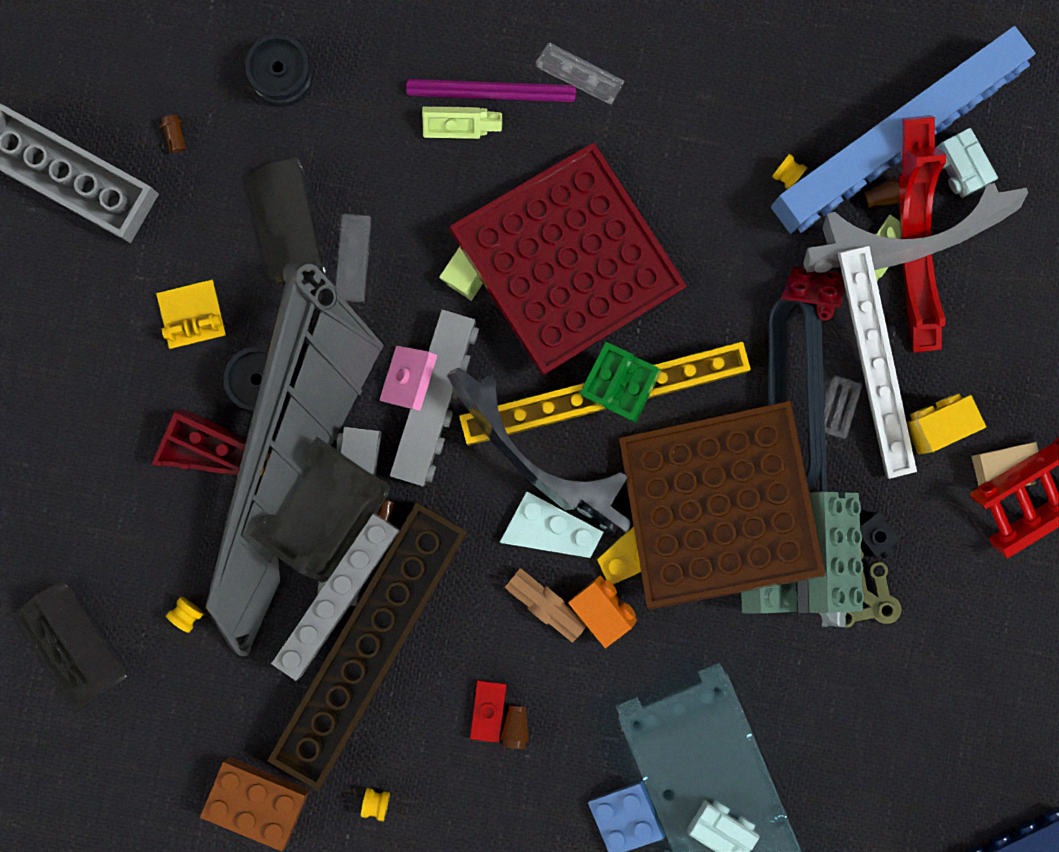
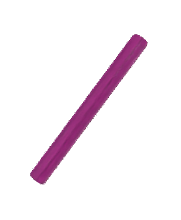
M408 79L406 83V92L409 96L574 102L576 99V87L574 85Z

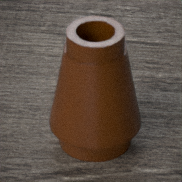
M893 176L865 191L864 196L868 208L900 204L899 177Z
M509 706L500 740H503L502 747L526 749V742H529L526 707Z

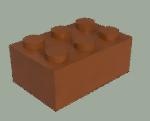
M228 757L222 763L200 818L283 851L290 840L310 790L247 763Z

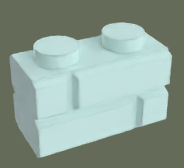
M971 128L953 136L936 147L946 154V164L942 169L945 168L950 177L948 183L951 190L955 194L959 193L961 198L998 179Z
M704 800L687 828V832L691 837L715 852H750L759 839L758 833L754 830L756 826L754 823L741 815L738 820L728 814L730 809L717 800H714L713 803Z

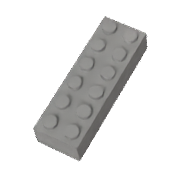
M0 103V171L131 243L159 194L149 185Z

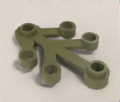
M861 550V560H862V559H863V552H862V550ZM874 561L869 566V572L875 578L877 596L867 590L864 572L862 571L863 602L868 604L869 607L863 608V611L847 612L851 615V619L849 622H846V628L851 627L856 621L875 618L883 624H891L900 617L901 605L895 597L889 595L886 580L888 568L882 561ZM878 565L884 568L883 573L880 575L873 573V569ZM886 605L892 607V611L889 614L882 613V608Z

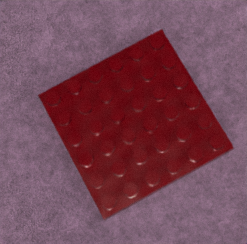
M595 143L588 145L449 227V231L542 376L687 287Z

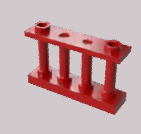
M1059 438L969 493L970 497L983 508H990L999 532L989 537L992 547L1007 559L1059 527V493L1050 473V470L1059 465ZM1039 477L1048 502L1034 510L1025 485ZM1015 493L1024 516L1010 525L1000 500Z

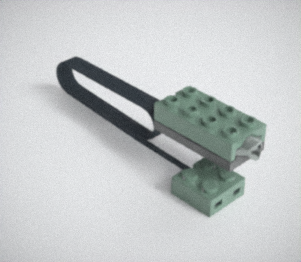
M780 298L773 305L769 315L768 406L785 402L786 318L790 309L799 303L804 313L809 450V467L806 477L808 487H810L820 474V492H810L826 576L798 581V596L796 582L741 592L742 613L797 612L798 600V612L819 613L822 617L823 627H845L847 612L863 611V563L861 561L862 534L860 531L859 514L861 505L859 493L827 492L821 319L816 313L817 305Z

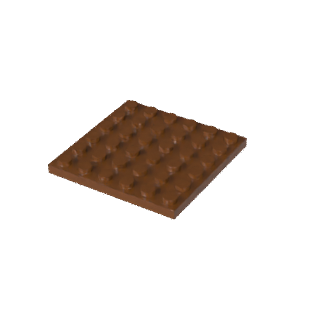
M791 401L619 438L624 471L627 476L626 483L646 604L649 610L826 576Z

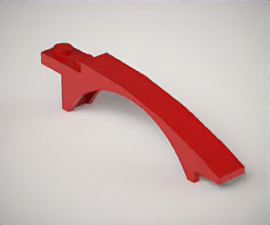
M932 115L902 118V174H899L901 239H917L931 236L934 191L939 174L946 164V154L935 147V117ZM932 254L920 259L903 263L908 326L913 353L942 350V326H945V315L938 295Z

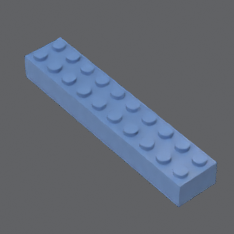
M1013 26L779 195L771 205V209L790 234L797 229L800 233L804 232L820 218L819 213L826 216L827 213L833 211L844 201L843 196L848 200L867 184L866 179L871 183L891 167L889 163L895 166L902 161V118L932 115L935 117V134L937 132L939 134L957 118L964 116L975 108L982 100L992 96L1004 84H1008L1018 77L1021 72L1030 66L1028 60L1036 53L1016 26Z

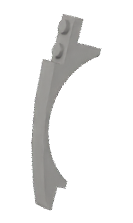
M995 183L987 184L978 205L969 216L951 229L925 238L895 239L878 236L852 225L836 212L827 213L823 225L827 245L807 248L804 259L806 273L813 271L821 273L831 268L841 267L838 252L865 245L870 247L874 270L914 261L969 239L1020 209L1028 194L1027 188L998 193Z

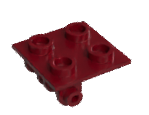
M805 267L792 268L781 299L817 304L816 313L821 320H829L833 317L835 308H840L844 297L845 285L843 276L834 271L806 273Z

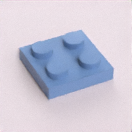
M643 780L594 797L588 801L608 852H626L662 840L666 836Z

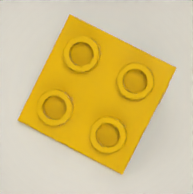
M213 280L156 293L164 324L162 334L164 339L168 341L169 349L226 336Z

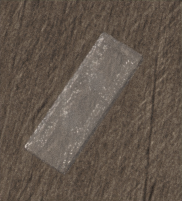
M551 43L547 44L536 63L537 68L610 105L613 104L624 84V80Z
M342 214L336 289L345 301L365 302L371 216Z

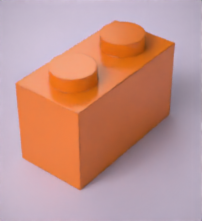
M600 575L578 592L568 603L606 649L632 629L637 619L632 607L626 602L623 603L616 595L617 591L614 585L609 580H604Z

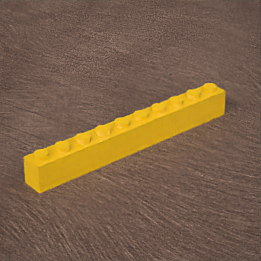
M740 342L654 365L660 368L662 372L648 399L747 373L751 369L744 343ZM585 383L498 406L500 418L508 435L607 409L580 395ZM471 413L460 415L468 446L490 440Z

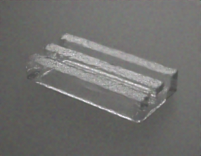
M836 375L833 376L824 405L825 434L846 439L863 384L842 379ZM838 384L843 385L831 427L827 428V420ZM849 388H853L841 430L837 431Z

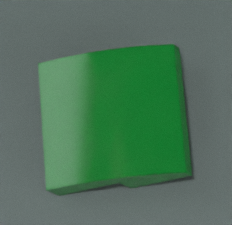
M605 342L580 395L636 423L662 370L633 356L630 352Z

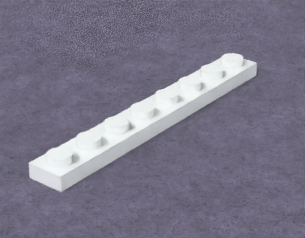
M865 245L838 252L885 476L890 479L917 472L870 247Z

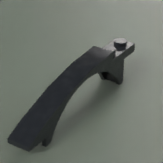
M459 367L448 373L447 377L458 396L490 441L528 481L562 509L570 510L577 507V510L584 516L594 517L601 522L599 526L606 532L614 534L628 531L633 522L610 506L627 479L626 475L621 472L614 475L611 473L596 480L582 482L565 480L544 472L527 460L509 438L497 406L496 380L488 375L485 380L480 378L477 381Z

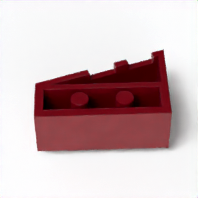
M182 409L174 412L152 465L238 475L247 438L188 410Z

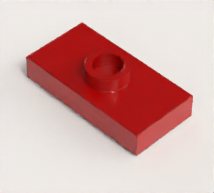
M477 681L470 739L499 743L507 683Z

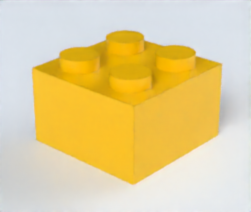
M960 393L937 401V408L935 409L934 406H930L911 413V420L906 422L909 436L918 454L934 452L986 428L972 396L961 397Z

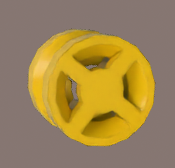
M789 154L772 178L781 180L785 183V188L789 189L795 185L808 167L804 164H797L794 161V157Z
M180 597L177 601V607L174 610H170L166 617L175 626L190 633L193 629L194 621L200 619L204 613L194 603L184 597Z
M367 788L361 817L368 818L373 816L378 821L384 822L390 792L376 793L372 788Z

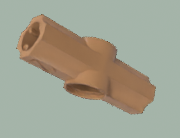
M521 568L505 586L511 594L528 606L527 609L545 624L553 626L572 643L585 629L586 624L574 610L565 605L566 602L547 586L543 587Z

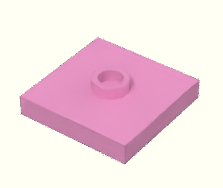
M396 346L380 401L420 411L437 355L427 351Z

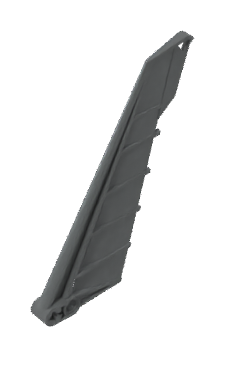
M291 261L283 270L285 286L206 603L208 612L229 647L240 656L249 655L252 643L280 583L277 550L286 533L293 537L295 532L290 528V525L309 488L316 489L317 484L314 482V479L333 442H337V434L358 395H361V388L384 346L340 296L336 287L315 265L301 261ZM322 290L323 297L318 301L319 292ZM315 308L320 313L311 335L307 329ZM305 341L308 347L292 388L290 382L303 342ZM286 394H288L290 398L288 400L275 440L273 441L272 437L279 419V415ZM269 447H270V448H271V451H270V454H269L267 463H266V465H265V468H264V471H263L261 480H260V482H259V485H258L256 494H254L255 489H256V486H257V483H258V480H259V477H260V474H261V471H262V468H263V465H264V462H265V459H266V456H267L268 449H269ZM246 635L243 644L239 645L235 638Z

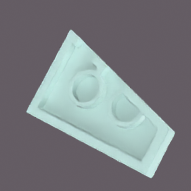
M526 492L500 543L590 558L604 532Z

